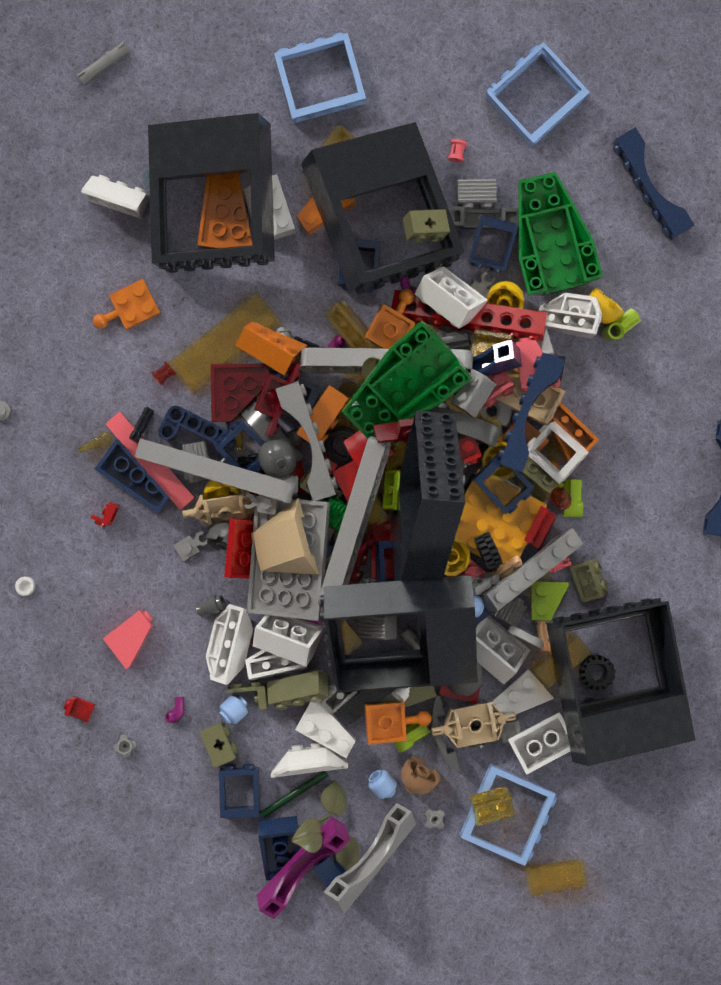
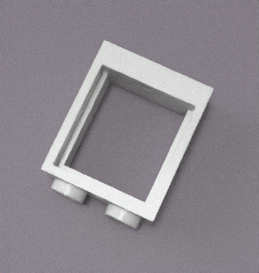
M554 421L548 425L544 424L539 430L541 434L537 439L534 437L527 446L529 447V457L560 484L566 480L589 452ZM552 431L576 451L575 455L561 471L537 450Z

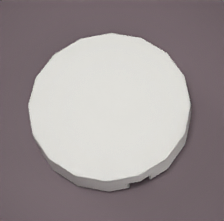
M510 626L507 630L509 634L539 649H542L544 641L515 626Z

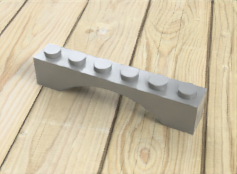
M299 381L276 388L282 409L289 412L299 421L310 441L312 467L307 484L313 501L335 495V489H338L335 477H330L329 471L332 468L329 459H324L322 452L326 450L323 441H318L316 434L320 432L317 423H312L310 415L313 414L310 403L306 404L304 396L307 393L304 384L300 385Z
M571 528L560 532L525 564L479 595L487 611L494 612L500 610L582 546L583 543L574 529Z
M398 803L394 805L385 816L377 837L365 855L351 869L335 877L323 892L329 905L345 914L416 825L412 811Z

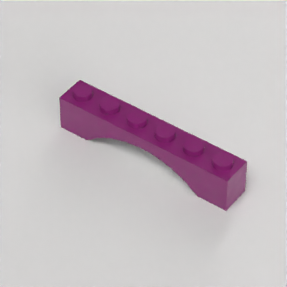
M331 817L320 829L323 831L321 834L323 837L321 848L315 853H309L301 848L257 894L260 912L275 919L287 906L295 888L306 873L325 857L338 854L350 841L345 824Z

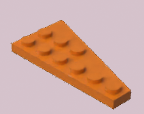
M239 173L207 176L197 246L215 249L252 245Z

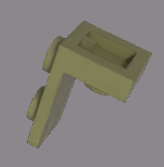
M261 681L250 682V686H242V683H233L231 687L226 689L227 693L257 691L258 693L254 694L255 705H259V710L268 708L266 684H261Z

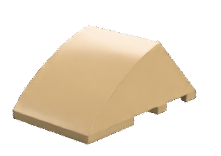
M299 498L251 533L261 572L319 575L315 556H311L301 519L304 518Z

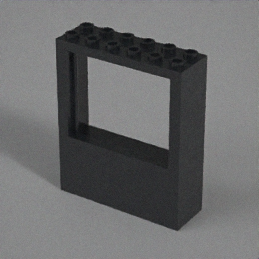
M259 113L148 125L152 264L158 266L159 269L166 270L167 273H176L178 269H184V271H195V268L212 270L214 266H220V268H232V265L248 267L250 263L268 265L269 262L275 261L271 124ZM250 172L252 245L168 253L166 180Z
M416 122L312 149L301 163L349 294L356 292L357 295L367 292L368 288L374 287V290L384 287L385 283L391 282V284L402 281L404 277H408V279L419 276L420 272L428 274L440 266L450 267L452 262L459 260V256L465 252ZM417 180L427 209H446L450 232L440 241L442 249L367 271L341 201Z
M415 411L400 470L397 510H391L395 581L442 578L444 576L465 505L455 414Z
M471 575L324 587V595H320L321 607H324L320 611L321 624L324 623L323 636H326L325 649H327L331 685H335L336 693L478 683L475 602ZM417 614L420 649L345 655L340 619Z
M647 598L640 600L641 602L623 603L622 606L614 605L605 607L606 609L589 610L588 613L570 614V617L552 618L553 622L546 623L572 762L591 766L696 740L669 601H661V598ZM645 615L659 686L579 704L566 632Z

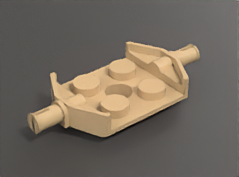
M241 489V494L203 500V496L200 495L195 508L182 510L184 518L195 516L196 519H199L204 525L209 527L220 522L228 523L230 518L250 520L255 508L248 509L244 507L245 504H252V499L246 497V494L250 493Z
M489 700L487 703L457 709L449 708L444 725L431 728L433 736L441 734L448 736L457 748L499 740L503 725L506 724L505 722L516 720L515 712L501 714L495 704ZM478 720L480 722L479 729L471 730V723Z

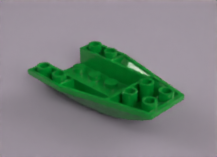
M556 171L519 180L518 251L519 263L528 296H545L581 287L603 278L594 240Z
M421 321L388 349L342 412L369 439L370 436H375L374 425L411 419L414 417L415 411H427L442 404L468 383L472 377L437 333L425 322Z

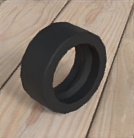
M340 426L334 429L328 435L324 444L328 458L339 465H346L352 462L353 459L350 455H341L334 449L333 441L339 435L349 438L357 431L348 426Z

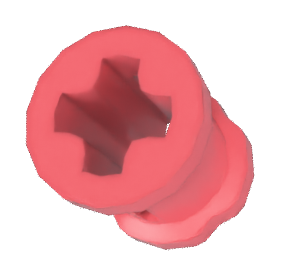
M452 139L451 152L447 159L452 162L463 163V154L468 143L460 139Z

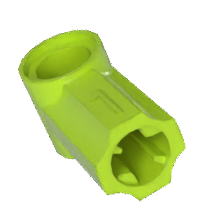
M632 308L628 309L618 320L603 328V337L608 341L622 338L626 332L641 321L639 314ZM612 327L616 330L615 337L610 333Z
M566 479L564 481V500L562 501L564 512H562V517L583 516V500H581L582 480Z
M418 723L410 724L406 727L407 741L393 742L398 752L402 753L412 747L414 742L430 733V730L427 726H420Z

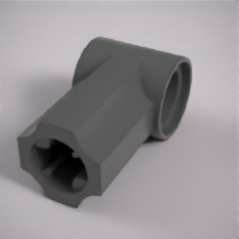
M467 330L452 333L436 332L450 349L469 348Z

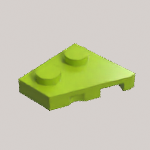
M534 582L531 585V621L552 620L569 586L568 582Z

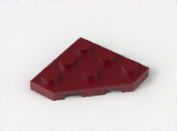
M265 363L210 364L211 421L232 422L262 391L269 374L268 365Z

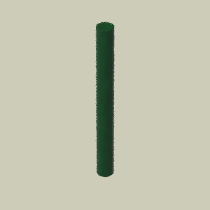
M321 771L260 811L264 818L328 777L327 771Z

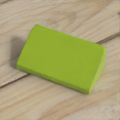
M400 470L385 471L382 509L397 510Z

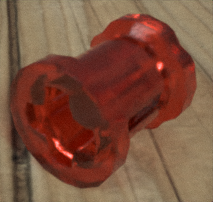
M167 361L157 371L151 372L161 386L172 375H176V372Z
M561 487L554 488L550 493L551 501L559 509L565 510L569 508L572 501L571 496Z

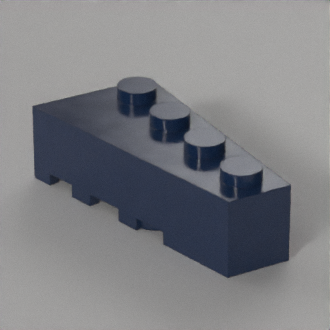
M116 438L94 468L98 474L159 516L171 501L169 496L118 438Z

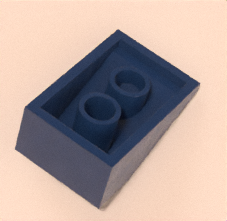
M297 816L259 820L258 837L266 880H271L301 849L300 846L292 842V838L299 828Z

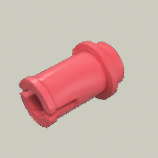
M569 556L548 572L555 574L558 570L572 566L571 562H569Z

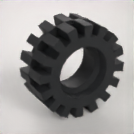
M489 532L474 538L480 556L488 570L503 564L496 544Z
M591 655L580 664V679L584 685L592 690L600 691L606 689L608 685L613 683L612 680H615L614 673L616 671L614 665L604 656ZM595 665H600L604 669V675L599 680H594L590 676V669Z

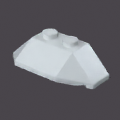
M564 293L547 304L541 305L539 308L540 312L547 313V329L590 339L596 335L602 318L598 299L592 296Z
M229 604L216 617L206 653L210 680L228 685L243 669L253 633L247 609Z
M318 742L312 743L311 747L303 748V745L291 746L292 749L285 753L272 770L271 778L348 768V761Z

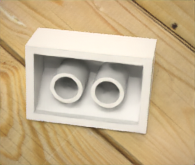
M277 174L272 175L274 240L296 233ZM250 185L242 191L251 216Z
M92 175L82 188L81 193L88 201L140 219L143 217L149 200L145 190L138 187L134 189L128 188L127 184L120 181L116 183L111 182L108 177L103 175L98 177Z
M444 266L424 275L415 292V295L423 303L428 304L437 314L444 316L453 326L458 328L468 324L488 301V299Z
M265 615L255 627L253 646L297 664L307 666L315 654L323 634V626L304 619Z
M487 616L476 625L477 662L501 683L505 684L517 673L530 649L516 637L509 634L491 616Z
M560 712L508 739L526 775L570 752L566 725Z

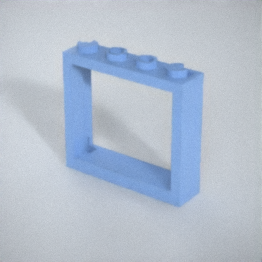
M336 33L327 39L318 38L312 43H300L294 48H282L274 53L293 124L366 104V96L348 33ZM344 44L358 93L296 110L282 61Z
M544 42L539 46L533 47L525 59L522 57L515 63V68L512 71L507 70L500 77L502 80L497 84L494 82L486 90V99L531 148L579 106L590 93ZM542 56L576 95L531 135L496 96Z
M490 763L462 827L460 837L525 866L527 861L530 862L533 857V846L535 843L538 844L541 838L540 830L542 825L545 826L548 822L549 815L547 814L550 807L553 808L556 803V794L553 790ZM496 774L547 796L521 856L471 834Z

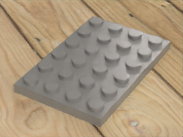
M279 500L278 513L291 503ZM300 500L304 518H301L311 556H315L319 575L261 572L252 540L247 613L321 621L320 611H322V607L318 604V598L325 578L330 502ZM255 507L253 532L275 515L257 512V507Z

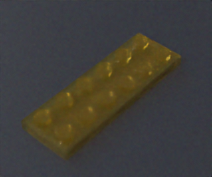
M256 292L168 364L193 393L211 379L210 364H230L245 352L235 346L244 326L253 321L272 330L281 323V320L260 294Z

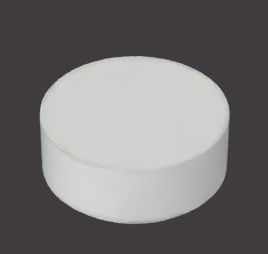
M21 577L16 581L15 589L18 594L28 596L34 592L35 582L30 577Z

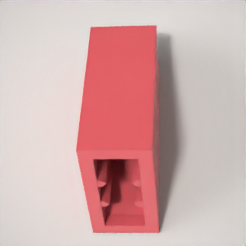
M522 338L519 339V342H516V345L520 348L522 367H518L521 392L528 391L529 387L526 384L529 376H534L536 368L533 367L537 356L541 357L543 353L536 340ZM560 379L557 383L553 384L548 388L560 387Z
M139 610L103 638L125 669L133 665L154 625L152 623L153 617L147 610L145 612Z

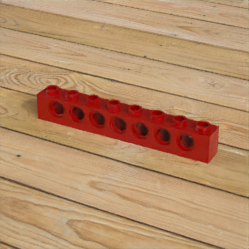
M401 290L394 291L391 308L395 311L400 303L399 294ZM413 292V302L407 304L402 314L416 324L423 321L435 327L448 326L454 330L467 329L473 333L487 332L492 336L506 335L511 339L531 338V340H536L537 342L543 341L547 323L546 312L486 303L468 324L458 328L436 312L432 314L426 313L428 309L433 308L423 303L415 295V292ZM410 306L416 307L413 311L407 310ZM486 317L492 319V321L488 323H485L482 320ZM508 320L511 322V324L505 326L502 324V322ZM524 323H528L530 327L524 329L521 327V325Z

